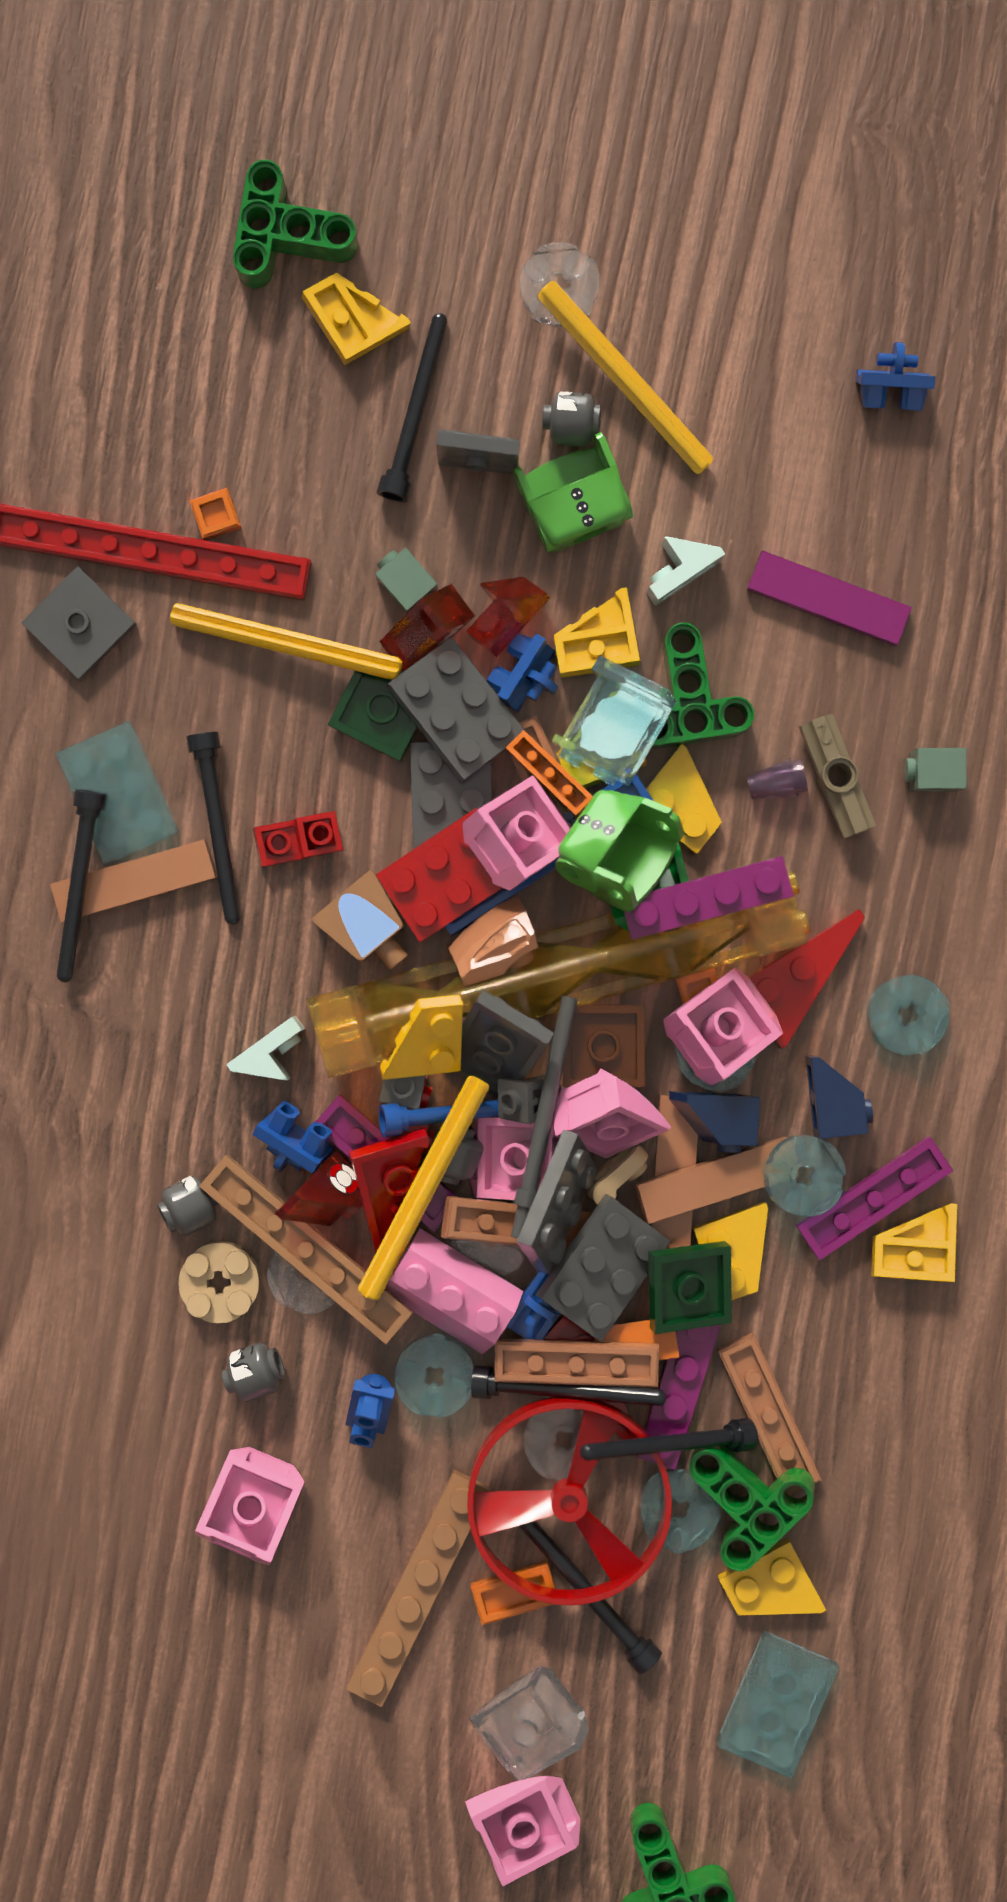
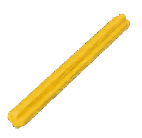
M556 281L546 284L537 295L539 301L695 474L702 473L713 462V456Z
M180 603L173 606L170 615V622L177 627L390 680L399 676L402 670V661L395 656Z
M475 1076L467 1077L358 1286V1292L371 1300L380 1299L489 1089V1085L485 1081Z

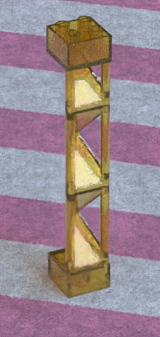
M793 870L787 872L793 897L634 940L631 939L630 932L615 924L612 913L536 934L538 948L533 950L534 959L529 964L518 968H508L503 975L466 987L463 986L460 975L440 991L406 987L409 984L458 971L453 958L307 998V1004L328 1078L375 1066L383 1061V1059L388 1060L397 1046L395 1039L401 1028L409 1022V1014L418 999L459 995L463 1003L462 1017H467L479 995L484 990L495 997L501 998L507 1005L527 1017L537 1018L558 1012L562 995L578 998L577 1005H582L745 958L761 957L807 944L805 935L810 934L811 930L805 911H798L794 895L799 894L795 873ZM617 926L592 948L554 944ZM741 935L744 936L746 944L721 951ZM597 972L630 976L571 993Z

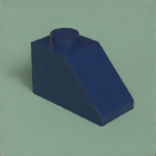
M814 1055L805 1056L814 1136L822 1139L868 1134L867 1123H873V1109L870 1099H865L864 1093L820 1057Z
M669 1091V1100L702 1141L717 1144V1151L741 1153L742 1146H757L760 1097L730 1093Z

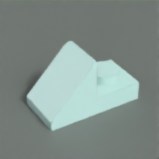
M664 537L662 547L677 568L673 570L670 565H667L650 578L653 584L649 586L646 594L654 606H657L719 564L725 556L724 551L721 547L673 537Z
M293 1016L226 1065L233 1072L289 1080L291 1076L273 1052L278 1049L281 1054H284L302 1041L297 1034L305 1028L299 1019Z

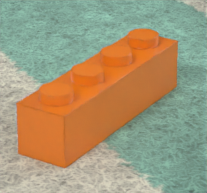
M523 730L506 747L507 751L578 819L593 796Z

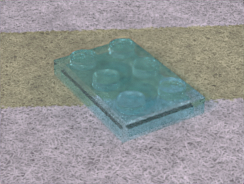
M127 721L55 753L73 795L75 794V789L92 790L108 794L106 810H101V817L96 818L93 836L94 843L104 864L111 863L179 833V829L132 722Z
M763 1630L716 1740L718 1747L792 1778L839 1669L838 1663Z

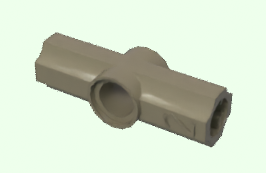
M833 713L799 726L817 774V785L825 794L841 838L844 839L875 827V821L858 780V768L850 760ZM831 766H838L846 773V783L843 787L834 786L829 781L828 771Z

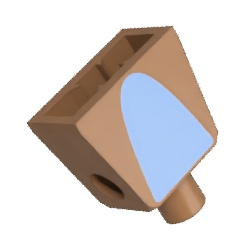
M371 869L311 918L317 926L360 962H364L375 953L385 966L391 970L408 956L394 939V936L406 926L384 887Z

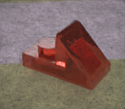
M523 576L480 584L481 588L493 602L466 632L474 641L496 657L551 598L548 593Z

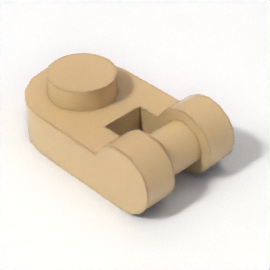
M637 1144L613 1155L596 1170L594 1184L590 1190H585L586 1194L597 1205L605 1194L616 1199V1190L627 1180H635L646 1170L647 1164L645 1162L648 1159V1153L640 1144Z

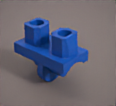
M894 342L891 354H877L876 365L890 366V371L857 369L855 382L861 384V405L867 408H885L887 386L901 387L900 409L922 411L927 397V389H934L936 376H930L927 373L903 372V367L917 368L918 355H905L904 342Z
M516 633L508 645L507 653L519 660L512 672L498 665L487 678V683L498 693V697L509 708L519 712L527 698L536 702L543 690L555 694L559 687L550 680L557 669L554 664L550 663L556 651L547 644V640L538 634L531 638Z
M283 1101L256 1126L252 1135L268 1145L266 1150L277 1156L273 1165L274 1169L282 1172L289 1164L299 1171L305 1168L309 1172L314 1173L321 1163L330 1157L334 1149L329 1146L332 1130L320 1122H313L307 1130L296 1125L295 1122L300 1112L297 1107L287 1101Z
M539 1271L522 1294L517 1310L506 1326L525 1339L543 1340L560 1312L536 1296L549 1276Z
M369 1374L360 1380L355 1379L345 1424L346 1426L353 1427L349 1440L351 1444L373 1448L376 1433H385L395 1388H392L390 1382L379 1374Z

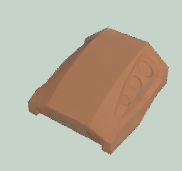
M515 896L481 915L455 936L446 947L449 956L453 958L458 969L462 984L466 987L503 975L508 968H518L529 964L534 959L533 950L538 948V944L528 914L519 897Z

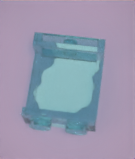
M599 655L592 667V671L597 676L595 682L564 736L561 737L555 734L552 742L560 750L558 756L567 763L579 768L583 762L594 768L592 774L605 783L613 786L617 780L629 786L677 704V700L669 689Z

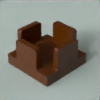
M577 1005L563 1067V1087H570L597 1074L600 1068L632 1087H645V1005Z

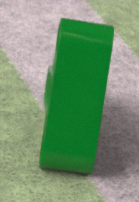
M268 159L254 162L246 174L233 250V263L238 276L245 286L252 289L264 287L271 281L277 252L345 263L350 261L358 251L356 227L353 220L347 215L285 204L287 192L280 167ZM266 179L276 182V185L268 191H262L257 188L260 182ZM257 219L270 221L269 225L261 231H255L250 228L251 224ZM304 225L309 228V232L305 236L296 238L290 235L294 227ZM337 232H344L349 235V239L343 244H334L329 241L330 237ZM251 258L263 260L262 265L256 270L249 271L243 268L247 260Z
M681 622L673 625L667 632L662 645L671 706L667 707L668 711L664 714V718L661 721L665 727V735L660 739L649 738L643 746L648 749H660L741 735L751 726L754 720L752 704L747 699L737 696L711 700L702 637L699 630L690 623ZM678 634L687 636L692 642V650L687 653L677 652L671 644V638ZM683 674L693 675L698 681V690L693 693L682 691L678 685V677ZM736 707L741 710L744 716L742 726L733 727L725 721L724 711L726 708ZM690 713L700 715L705 723L704 730L700 733L688 731L684 725V717Z
M725 1446L693 1450L689 1462L690 1475L735 1520L725 1531L720 1551L722 1561L731 1570L745 1571L751 1568L809 1512L813 1505L815 1482L811 1474L804 1469H788L768 1487ZM703 1455L713 1456L718 1461L719 1466L716 1468H706L699 1461V1457ZM732 1484H740L748 1490L749 1494L738 1497L733 1495L728 1487ZM796 1485L803 1488L807 1494L802 1498H793L788 1495L785 1489ZM762 1513H770L777 1518L778 1523L770 1526L765 1525L758 1519V1516ZM737 1540L744 1541L748 1544L750 1550L747 1552H737L730 1543Z
M642 1803L635 1807L630 1817L633 1843L649 1886L628 1894L621 1902H673L677 1900L684 1902H735L730 1876L721 1866L711 1864L685 1872L667 1819L659 1806L652 1803ZM646 1824H655L659 1827L652 1834H644L640 1831ZM661 1862L672 1864V1867L664 1872L654 1869ZM718 1886L724 1889L716 1896L706 1894L707 1890L711 1887Z

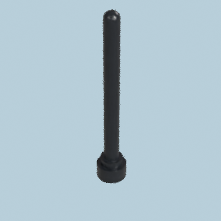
M436 313L432 317L391 469H387L386 474L380 477L376 493L385 499L395 502H407L412 485L409 483L410 476L407 474L447 326V317L443 313Z
M218 732L193 734L186 736L188 751L193 753L194 760L199 762L224 919L228 924L235 925L240 920V911L214 759L218 757L217 749L221 748Z
M75 789L73 806H77L76 814L80 815L57 967V978L64 983L69 982L73 977L96 818L101 817V810H106L108 798L107 793L85 789Z
M476 1365L471 1379L472 1397L478 1399H490L492 1396H498L500 1392L652 1406H661L666 1401V1394L660 1389L626 1386L494 1382L495 1371L490 1366Z
M733 1419L723 1429L588 1443L581 1447L580 1456L586 1461L716 1446H725L734 1452H746L755 1449L758 1433L751 1419Z
M536 1521L519 1525L574 1589L593 1586ZM605 1599L588 1604L627 1648L625 1651L629 1657L627 1662L639 1675L648 1671L659 1660L662 1651L651 1639L646 1640L643 1636L638 1637Z

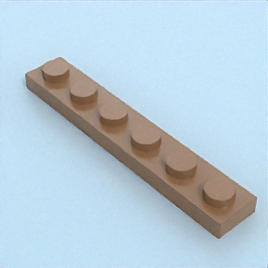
M228 1154L221 1159L200 1184L199 1187L383 1343L387 1344L413 1313L412 1309L386 1287L378 1300H371L358 1292V1286L366 1271Z
M453 1469L347 1683V1691L380 1707H383L470 1531L467 1510L469 1476ZM476 1480L474 1491H490V1487Z

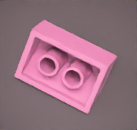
M421 1228L399 1260L386 1285V1288L412 1309L415 1314L482 1355L496 1343L514 1316L523 1294L521 1289Z

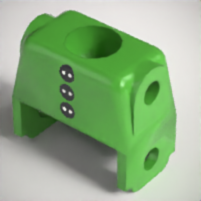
M602 432L594 435L593 444L595 448L563 455L539 466L527 475H524L520 466L513 468L516 488L547 553L565 550L620 527L626 520L633 518L632 507L620 480L616 462Z
M600 790L594 794L559 844L558 853L560 857L555 863V868L566 880L584 888L601 901L629 913L650 894L667 870L677 844L684 836L681 819L672 812L671 808L647 798L623 794L613 790Z

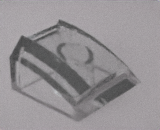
M538 1666L515 1681L469 1718L476 1733L500 1764L517 1781L528 1779L581 1749L589 1731L584 1708L580 1707L556 1677L554 1670Z

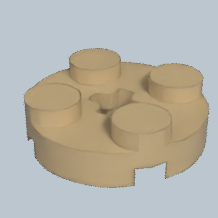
M213 1241L202 1245L188 1256L181 1268L178 1285L182 1301L192 1316L210 1323H227L236 1320L248 1312L259 1294L261 1276L256 1261L246 1251L242 1250V1247L229 1241ZM216 1271H221L223 1278L230 1279L231 1281L230 1285L224 1287L222 1293L216 1292V1288L209 1284V1280L215 1277Z

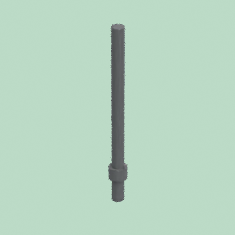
M564 995L561 998L522 1186L517 1187L514 1199L517 1209L511 1237L518 1239L537 1193L578 998Z

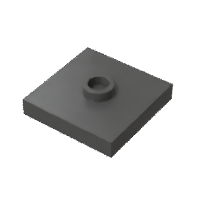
M442 429L437 433L438 465L513 474V468L519 465L520 441L518 439Z
M79 566L21 622L80 681L137 625Z

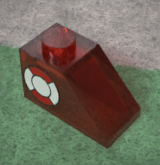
M450 584L423 597L379 642L390 656L401 659V671L404 672L450 637L453 638L475 615L454 586Z
M336 1151L275 1214L282 1220L331 1226L342 1215L349 1220L362 1207L353 1167Z

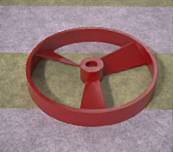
M561 1397L540 1399L517 1409L504 1418L481 1445L474 1459L468 1483L467 1510L471 1533L482 1558L490 1569L508 1586L519 1593L541 1602L572 1606L598 1602L616 1595L636 1582L653 1564L660 1553L669 1530L672 1514L671 1487L660 1453H653L652 1455L662 1476L664 1492L663 1509L658 1529L648 1548L640 1558L587 1509L588 1500L584 1485L598 1460H584L580 1456L581 1447L588 1443L609 1441L619 1423L630 1429L638 1438L650 1437L637 1421L619 1408L606 1402ZM559 1409L584 1410L568 1478L559 1480L555 1483L552 1490L474 1491L480 1468L486 1456L496 1442L511 1428L532 1416L547 1411ZM555 1515L564 1522L576 1523L610 1580L596 1586L572 1590L549 1588L532 1583L506 1567L492 1552L483 1536Z

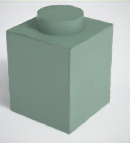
M406 547L399 553L395 550L391 551L377 564V567L380 569L375 573L378 583L408 617L439 591L436 581Z
M917 748L911 751L910 758H905L903 766L904 781L910 782V792H958L967 789V748Z

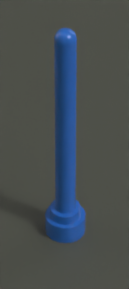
M498 1100L482 1102L473 1119L499 1116ZM397 1103L380 1105L378 1110L380 1132L384 1138L401 1136L402 1131L409 1130V1126L443 1123L453 1105L407 1110L405 1106L399 1107Z

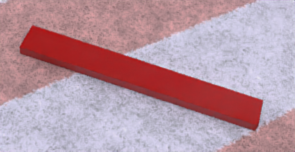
M0 503L1 547L305 601L312 563L311 559Z

